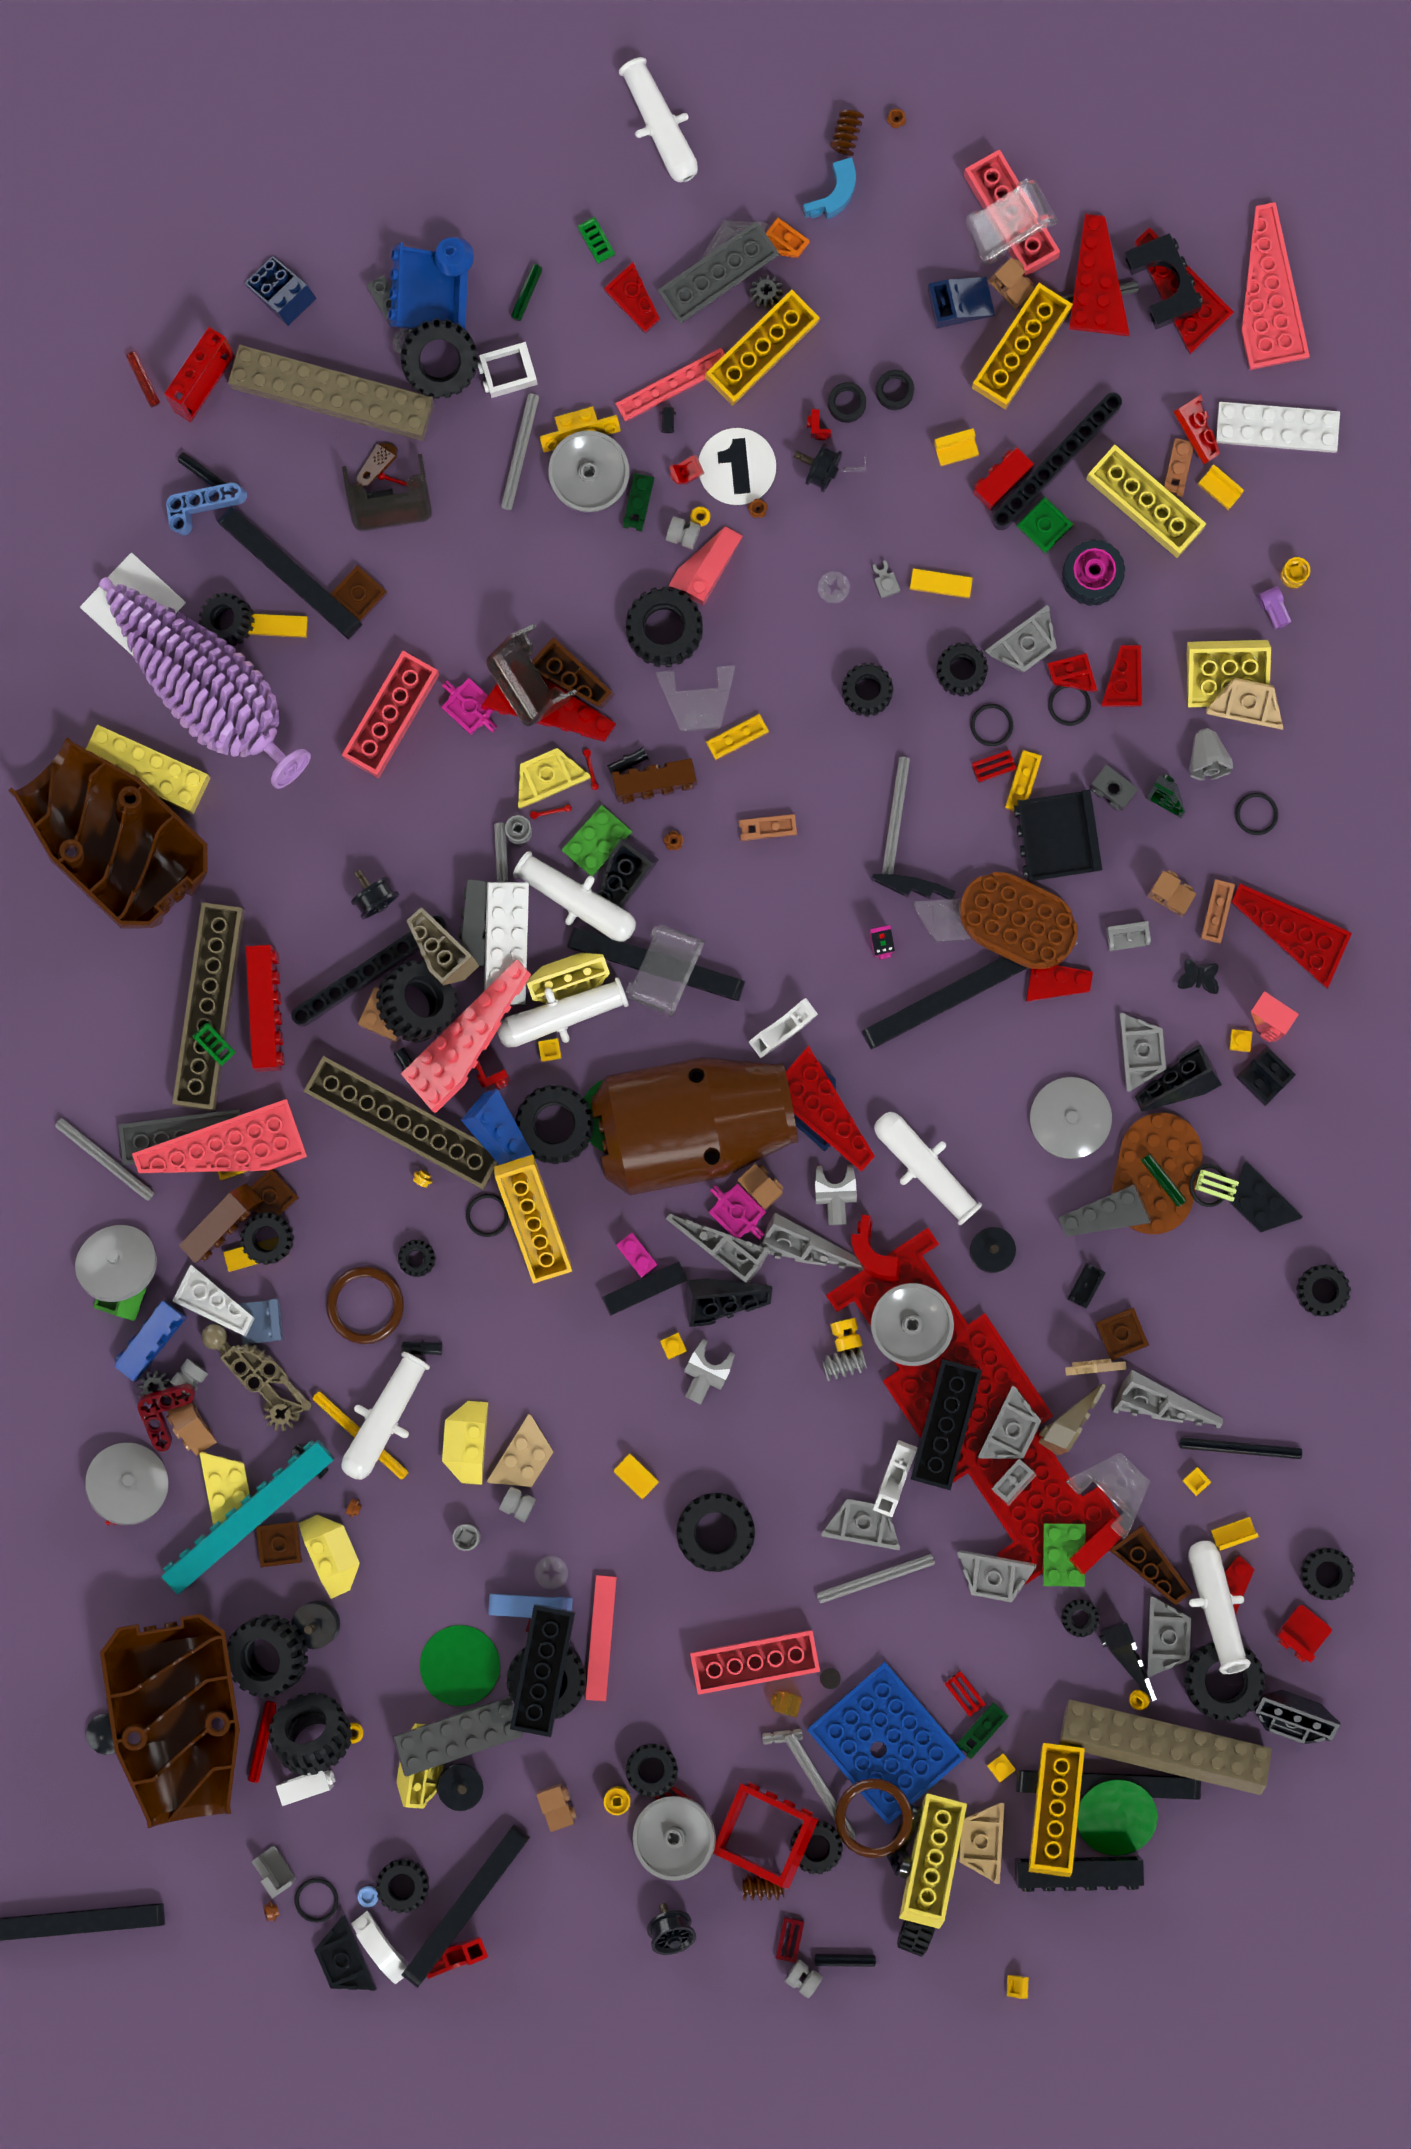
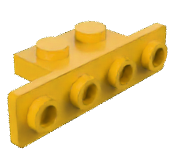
M592 406L555 417L558 431L540 436L543 452L546 453L555 450L563 439L576 432L597 431L610 435L620 432L621 429L617 415L597 420L594 407Z

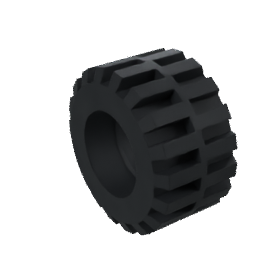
M230 593L214 594V599L208 598L206 600L207 605L203 604L201 607L204 609L203 612H199V617L202 618V620H199V625L217 634V638L224 639L227 642L226 645L237 646L236 642L241 644L244 642V637L248 639L250 636L248 634L249 630L253 631L254 628L251 626V623H255V618L251 617L254 613L253 610L249 609L250 605L244 602L243 599ZM228 609H232L235 616L233 624L228 629L221 630L219 627L221 614Z
M958 642L954 646H948V649L942 652L937 663L936 675L940 686L943 685L946 692L950 691L954 696L955 694H959L961 697L964 694L969 696L974 691L977 692L984 684L988 671L987 659L983 656L982 650L979 651L977 646H970L967 642L965 644ZM958 659L969 661L974 667L972 677L966 680L955 678L950 671L952 662Z
M861 663V666H854L852 670L848 671L847 676L843 680L842 697L844 698V703L846 706H849L850 711L857 712L856 715L861 716L863 714L865 717H869L872 714L873 716L878 715V712H883L892 699V679L888 676L889 673L882 669V666H874L875 663H870V665ZM865 679L876 682L880 689L879 695L872 700L861 699L855 691L857 683Z
M263 1212L250 1218L244 1224L243 1231L240 1234V1237H242L240 1244L241 1246L243 1245L244 1254L247 1253L248 1258L255 1260V1263H263L264 1265L282 1260L290 1253L289 1251L293 1247L294 1235L292 1231L294 1230L290 1227V1222L287 1219L285 1220L282 1215L275 1214V1212ZM269 1226L277 1232L279 1241L274 1249L265 1250L258 1245L256 1234L261 1227Z
M1327 1264L1317 1265L1306 1270L1302 1277L1299 1278V1284L1296 1286V1290H1298L1296 1295L1297 1299L1300 1300L1301 1307H1304L1308 1313L1310 1312L1312 1315L1321 1317L1340 1312L1347 1305V1300L1350 1299L1349 1291H1351V1287L1348 1285V1278L1344 1276L1345 1273L1339 1271L1337 1267ZM1321 1278L1331 1281L1335 1289L1334 1297L1326 1303L1317 1301L1312 1293L1314 1282Z
M1318 1548L1314 1552H1310L1307 1555L1308 1557L1302 1561L1303 1566L1300 1567V1580H1302V1585L1309 1594L1322 1600H1336V1598H1341L1344 1596L1343 1594L1350 1591L1349 1588L1353 1585L1354 1581L1352 1580L1355 1577V1572L1352 1569L1354 1566L1343 1552L1332 1548ZM1323 1562H1332L1338 1568V1579L1331 1586H1323L1316 1579V1570Z
M658 1744L642 1745L634 1750L628 1758L625 1768L630 1786L636 1792L650 1797L660 1796L668 1792L673 1787L678 1776V1766L675 1757L668 1749ZM648 1758H656L664 1766L662 1778L654 1783L646 1782L640 1775V1765Z
M818 1820L812 1835H821L828 1841V1852L820 1859H812L804 1852L799 1867L801 1870L809 1872V1874L818 1873L819 1875L823 1874V1872L831 1871V1868L838 1864L837 1862L842 1856L843 1846L835 1827L826 1821ZM802 1824L793 1833V1837L791 1838L790 1842L791 1850L800 1832Z
M400 1858L399 1860L391 1861L379 1873L376 1881L378 1900L382 1901L381 1904L384 1907L389 1908V1911H396V1913L400 1914L402 1912L409 1913L417 1909L425 1900L429 1890V1878L426 1875L425 1869H422L420 1867L421 1864L418 1862L415 1863L412 1859L404 1860V1858ZM397 1874H406L414 1881L415 1889L409 1897L401 1898L392 1892L391 1880Z
M904 1920L899 1932L897 1947L922 1957L930 1945L936 1928Z

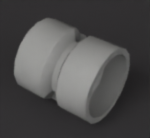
M673 516L666 541L673 544L680 542L683 547L693 550L701 525L691 521L685 523V519Z
M520 815L512 816L505 824V832L511 843L524 845L530 841L533 831L527 818Z
M187 1358L180 1367L182 1371L177 1372L170 1382L174 1386L185 1383L191 1384L196 1391L198 1389L197 1384L202 1383L209 1373Z
M511 1486L499 1510L508 1515L514 1513V1518L525 1523L537 1499L528 1494L522 1496L520 1490Z
M462 1524L453 1532V1543L459 1550L470 1551L480 1543V1531L475 1525Z
M799 1959L786 1976L784 1982L793 1989L798 1987L799 1993L806 1998H810L823 1976L814 1969L810 1971L809 1966ZM802 1974H804L805 1978L801 1982L799 1978Z

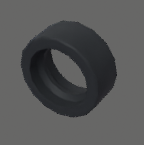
M895 369L885 372L877 382L876 395L878 401L882 406L890 410L905 408L913 399L915 389L913 380L907 373ZM890 379H900L905 383L907 393L902 400L890 401L884 395V385Z
M844 382L835 386L829 395L828 402L831 415L840 422L850 423L857 421L866 409V396L862 388L852 382ZM851 391L857 395L859 406L856 411L844 414L837 409L835 401L841 392Z

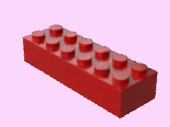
M271 945L246 946L252 1069L256 1072L282 1071L281 1066L285 1065L284 1053L280 1051V1045L284 1044L283 1033L279 1031V1025H282L283 1021L282 1013L278 1011V1005H281V993L277 990V985L280 984V973L276 970V964H279V953Z

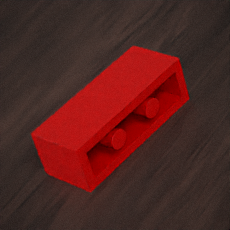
M1017 447L1013 451L1011 449L1007 451L1002 457L1004 460L999 465L997 463L994 464L988 471L989 475L985 479L980 478L974 485L973 494L990 511L1033 469L1034 463Z

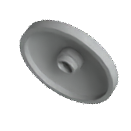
M580 431L569 435L557 445L550 458L548 476L553 492L566 506L580 512H598L612 506L622 496L629 479V464L621 446L610 436L597 431Z
M1066 1077L1052 1081L1037 1094L1031 1106L1030 1126L1036 1141L1048 1153L1059 1158L1078 1159L1090 1155L1105 1142L1111 1129L1112 1112L1106 1096L1096 1085L1081 1078Z
M128 1225L106 1227L90 1236L80 1248L75 1263L76 1276L82 1288L95 1299L106 1302L123 1301L137 1295L150 1283L157 1268V1253L150 1238L141 1230Z
M909 1283L894 1287L880 1298L873 1310L871 1331L877 1347L888 1359L901 1365L919 1366L935 1360L946 1350L953 1335L954 1320L950 1306L941 1294L926 1285Z
M118 1443L105 1448L93 1459L86 1473L85 1492L91 1507L102 1518L119 1525H134L148 1520L161 1508L168 1492V1475L163 1462L147 1447L135 1443Z
M667 1796L650 1803L640 1813L634 1826L633 1845L637 1858L647 1871L661 1879L678 1881L696 1875L708 1864L715 1849L716 1833L709 1814L697 1802L686 1797Z

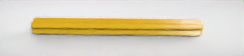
M317 1392L312 1398L313 1401L355 1438L360 1427L321 1392ZM383 1449L378 1460L399 1479H404L408 1471Z

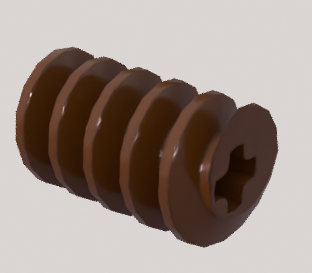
M841 110L839 112L840 118L837 119V126L835 127L836 133L833 134V141L830 146L840 154L853 156L854 152L850 151L849 148H856V145L851 141H858V137L853 134L860 133V129L856 128V126H862V122L858 118H864V115L854 110Z
M750 1874L746 1875L745 1880L742 1877L743 1901L746 1900L747 1895L750 1896L751 1901H754L756 1895H758L760 1901H762L764 1895H766L768 1901L771 1900L773 1894L776 1901L779 1900L781 1894L784 1897V1888L763 1878L760 1880L757 1875L754 1876L753 1880Z

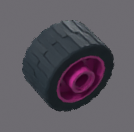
M1093 539L1076 545L1068 554L1062 570V582L1066 592L1069 593L1073 600L1075 599L1078 603L1088 606H1097L1108 602L1116 595L1124 580L1125 566L1123 557H1121L1120 552L1113 545L1103 540ZM1090 571H1095L1097 575L1091 574Z

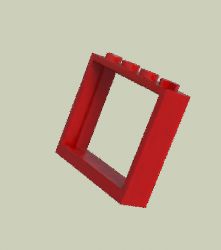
M210 327L207 328L164 393L173 411L190 423L235 357L226 337ZM223 354L229 356L226 361L221 358ZM178 393L183 394L180 400L177 398Z
M751 1782L748 1785L741 1783L716 1840L713 1854L771 1883L789 1889L819 1819L812 1816L813 1812L806 1808H802V1810L795 1808L796 1804L787 1799H784V1802L778 1800V1795L767 1790L764 1793L760 1791V1786ZM748 1794L804 1821L781 1875L725 1848Z

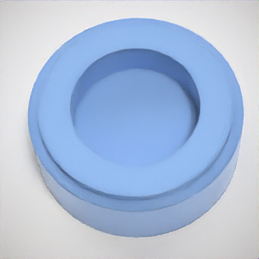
M365 1886L359 1891L358 1901L362 1906L372 1907L377 1903L378 1893L376 1888Z

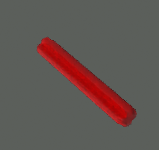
M265 1702L248 1775L249 1782L258 1783L269 1740V1725L273 1723L272 1718L276 1710L275 1702Z

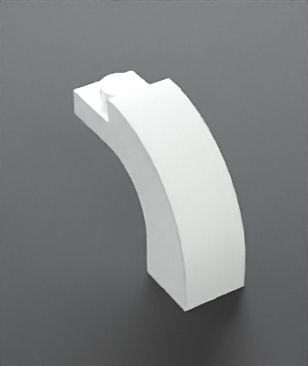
M805 998L775 1023L758 1033L749 1043L758 1056L762 1058L799 1032L818 1014Z
M898 1440L873 1508L874 1511L893 1517L918 1447Z
M366 1911L351 1923L357 1933L356 1936L382 1972L394 1984H397L404 1978L401 1974L408 1964L404 1957L394 1949L383 1935L371 1913Z

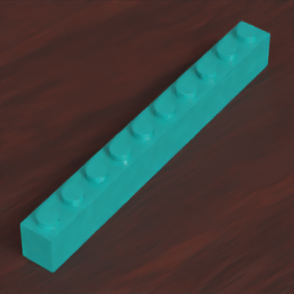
M319 1439L315 1442L312 1440L303 1447L305 1451L299 1456L297 1454L293 1455L287 1461L289 1463L284 1469L278 1468L272 1474L274 1477L268 1483L263 1481L256 1488L258 1492L253 1496L248 1494L241 1501L243 1505L237 1510L232 1508L225 1515L227 1518L222 1523L217 1521L210 1527L211 1532L206 1537L202 1534L194 1541L196 1545L191 1550L187 1547L178 1555L180 1559L177 1562L171 1561L163 1568L165 1572L161 1577L177 1595L334 1460L335 1457Z

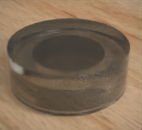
M827 1668L821 1673L820 1682L823 1687L834 1689L840 1684L841 1677L836 1669Z

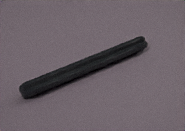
M1180 1438L1179 1443L1181 1449L1290 1459L1302 1458L1301 1448L1193 1438Z

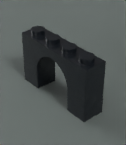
M1170 233L1126 251L1123 257L1131 276L1148 268L1161 266L1172 271L1177 279L1178 290L1172 297L1149 306L1148 314L1155 330L1199 312L1203 304L1201 294L1199 292L1196 293L1194 289L1195 281L1192 275H1188L1186 271V261L1178 253V243L1175 238L1171 237Z

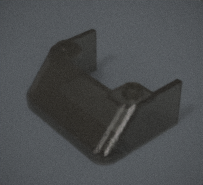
M418 454L421 474L413 475L408 479L406 493L368 499L367 492L363 486L351 485L347 467H342L351 519L357 530L368 531L424 522L430 519L432 516V505L422 454Z
M535 624L509 635L486 660L489 671L525 726H531L564 706L577 693L576 689L566 694L557 687L549 690L530 660L529 656L533 652V643L528 638V635L536 628Z

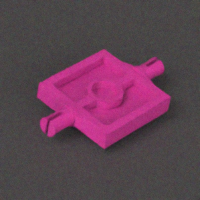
M470 678L457 688L448 680L445 682L447 685H442L450 693V696L441 708L470 735L483 725L492 733L498 728L490 720L491 714L495 710L481 709V705L488 695Z
M738 1184L726 1193H723L717 1185L710 1190L718 1198V1201L708 1213L731 1236L740 1239L744 1234L751 1231L760 1240L761 1236L765 1235L756 1225L766 1212Z

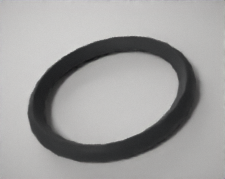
M1057 687L1051 693L1048 702V708L1053 719L1067 726L1083 722L1088 717L1091 709V700L1088 693L1084 690H1079L1087 701L1084 715L1076 721L1068 722L1060 719L1054 713L1052 703L1055 695L1060 690L1069 687Z
M996 704L984 705L973 714L971 731L975 739L981 744L998 746L1006 742L1011 736L1013 720L1010 713L1002 706ZM985 709H998L1008 718V733L1000 741L987 742L976 733L975 720L978 714Z
M1251 793L1243 797L1238 803L1235 812L1236 820L1240 828L1246 833L1263 835L1271 831L1276 825L1278 808L1269 796L1262 793ZM1252 797L1266 799L1274 810V819L1271 825L1262 831H1252L1246 828L1240 819L1242 804Z
M1205 1164L1193 1172L1189 1188L1193 1199L1198 1204L1205 1207H1213L1220 1204L1224 1199L1219 1198L1212 1203L1201 1201L1194 1191L1195 1177L1200 1170L1206 1168L1216 1169L1223 1177H1228L1219 1166Z
M493 1194L477 1196L470 1202L466 1210V1220L469 1228L482 1237H492L501 1233L509 1220L504 1201ZM484 1198L498 1201L505 1212L502 1226L491 1233L477 1230L470 1219L473 1205Z
M320 1878L309 1879L298 1888L295 1895V1906L298 1913L305 1920L314 1923L324 1922L332 1917L337 1910L338 1894L335 1887L328 1881ZM311 1883L325 1884L334 1895L332 1910L322 1918L309 1917L300 1908V1893Z

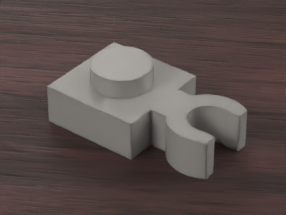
M885 560L882 562L884 566L882 570H878L876 564H873V572L879 576L874 581L881 599L900 593L894 572L887 573L888 563Z

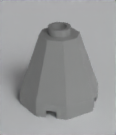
M1208 728L1199 730V733L1194 737L1189 767L1190 777L1201 781L1205 780V776H1210L1212 780L1230 774L1231 769H1233L1232 758L1217 733Z

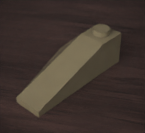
M422 907L406 920L429 972L442 985L463 981L479 967L473 956Z
M1101 1384L1049 1426L1045 1425L1039 1434L1041 1438L1038 1442L1058 1456L1069 1452L1082 1431V1428L1079 1426H1082L1091 1414L1088 1410L1089 1408L1093 1409L1097 1404L1106 1385Z

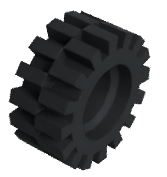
M411 1240L400 1248L398 1264L404 1273L410 1276H425L435 1265V1252L426 1242ZM415 1250L421 1251L425 1257L423 1264L420 1266H413L409 1262V1255Z
M1073 1600L1063 1609V1614L1061 1615L1062 1624L1065 1630L1073 1636L1085 1637L1091 1635L1099 1625L1100 1616L1097 1608L1086 1600ZM1078 1610H1083L1088 1614V1622L1084 1626H1076L1073 1622V1614Z

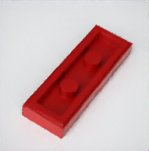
M1111 1518L1068 1560L1084 1575L1126 1532L1114 1518Z

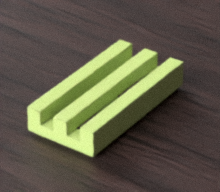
M1200 1170L1195 1190L1228 1201H1234L1233 1195L1236 1194L1237 1190L1235 1188L1239 1182ZM1204 1176H1207V1177H1210V1178H1213V1179H1216V1180H1219V1181H1222V1182H1225V1183H1228V1184H1231V1185H1230V1187H1227V1186H1224V1185H1221V1184L1212 1182V1181H1210V1180L1204 1179ZM1204 1183L1228 1191V1195L1202 1187L1201 1185Z

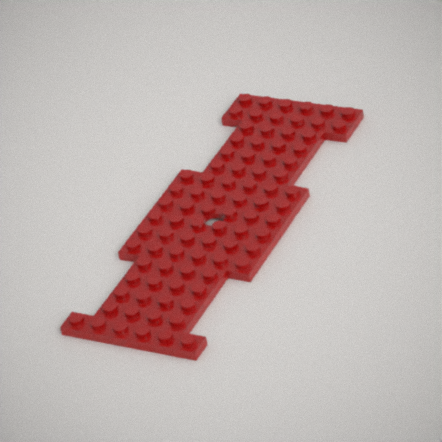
M926 1228L886 1255L898 1257L901 1262L899 1282L883 1281L863 1270L828 1293L826 1297L836 1312L854 1301L870 1326L873 1310L877 1302L886 1292L899 1285L909 1283L926 1285L936 1290L947 1301L952 1311L954 1329L946 1350L935 1360L919 1366H906L894 1362L899 1370L882 1382L919 1438H921L941 1359L982 1370L976 1393V1401L973 1404L953 1483L969 1474L1012 1539L1013 1543L996 1553L998 1557L1037 1564L1035 1570L1024 1584L1026 1585L1043 1573V1523L1085 1524L1086 1543L1111 1518H1114L1117 1523L1122 1521V1518L1100 1485L1083 1496L1080 1494L1054 1453L1038 1442L1041 1438L1038 1429L1024 1458H978L981 1448L1012 1386L1017 1388L1018 1392L1041 1420L1040 1425L1052 1418L1053 1414L987 1315L984 1313L967 1324L923 1257L924 1254L939 1245L930 1229ZM1020 1459L1035 1472L1036 1476L1008 1506L994 1493L992 1488L1015 1462Z

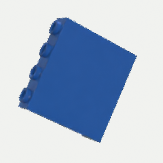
M403 242L397 244L391 251L393 268L390 272V279L392 280V288L389 292L391 307L388 312V318L391 320L390 326L413 329L416 325L422 324L423 321L439 318V320L448 319L453 323H458L466 330L468 270L456 277L445 275L435 264V251L404 247Z

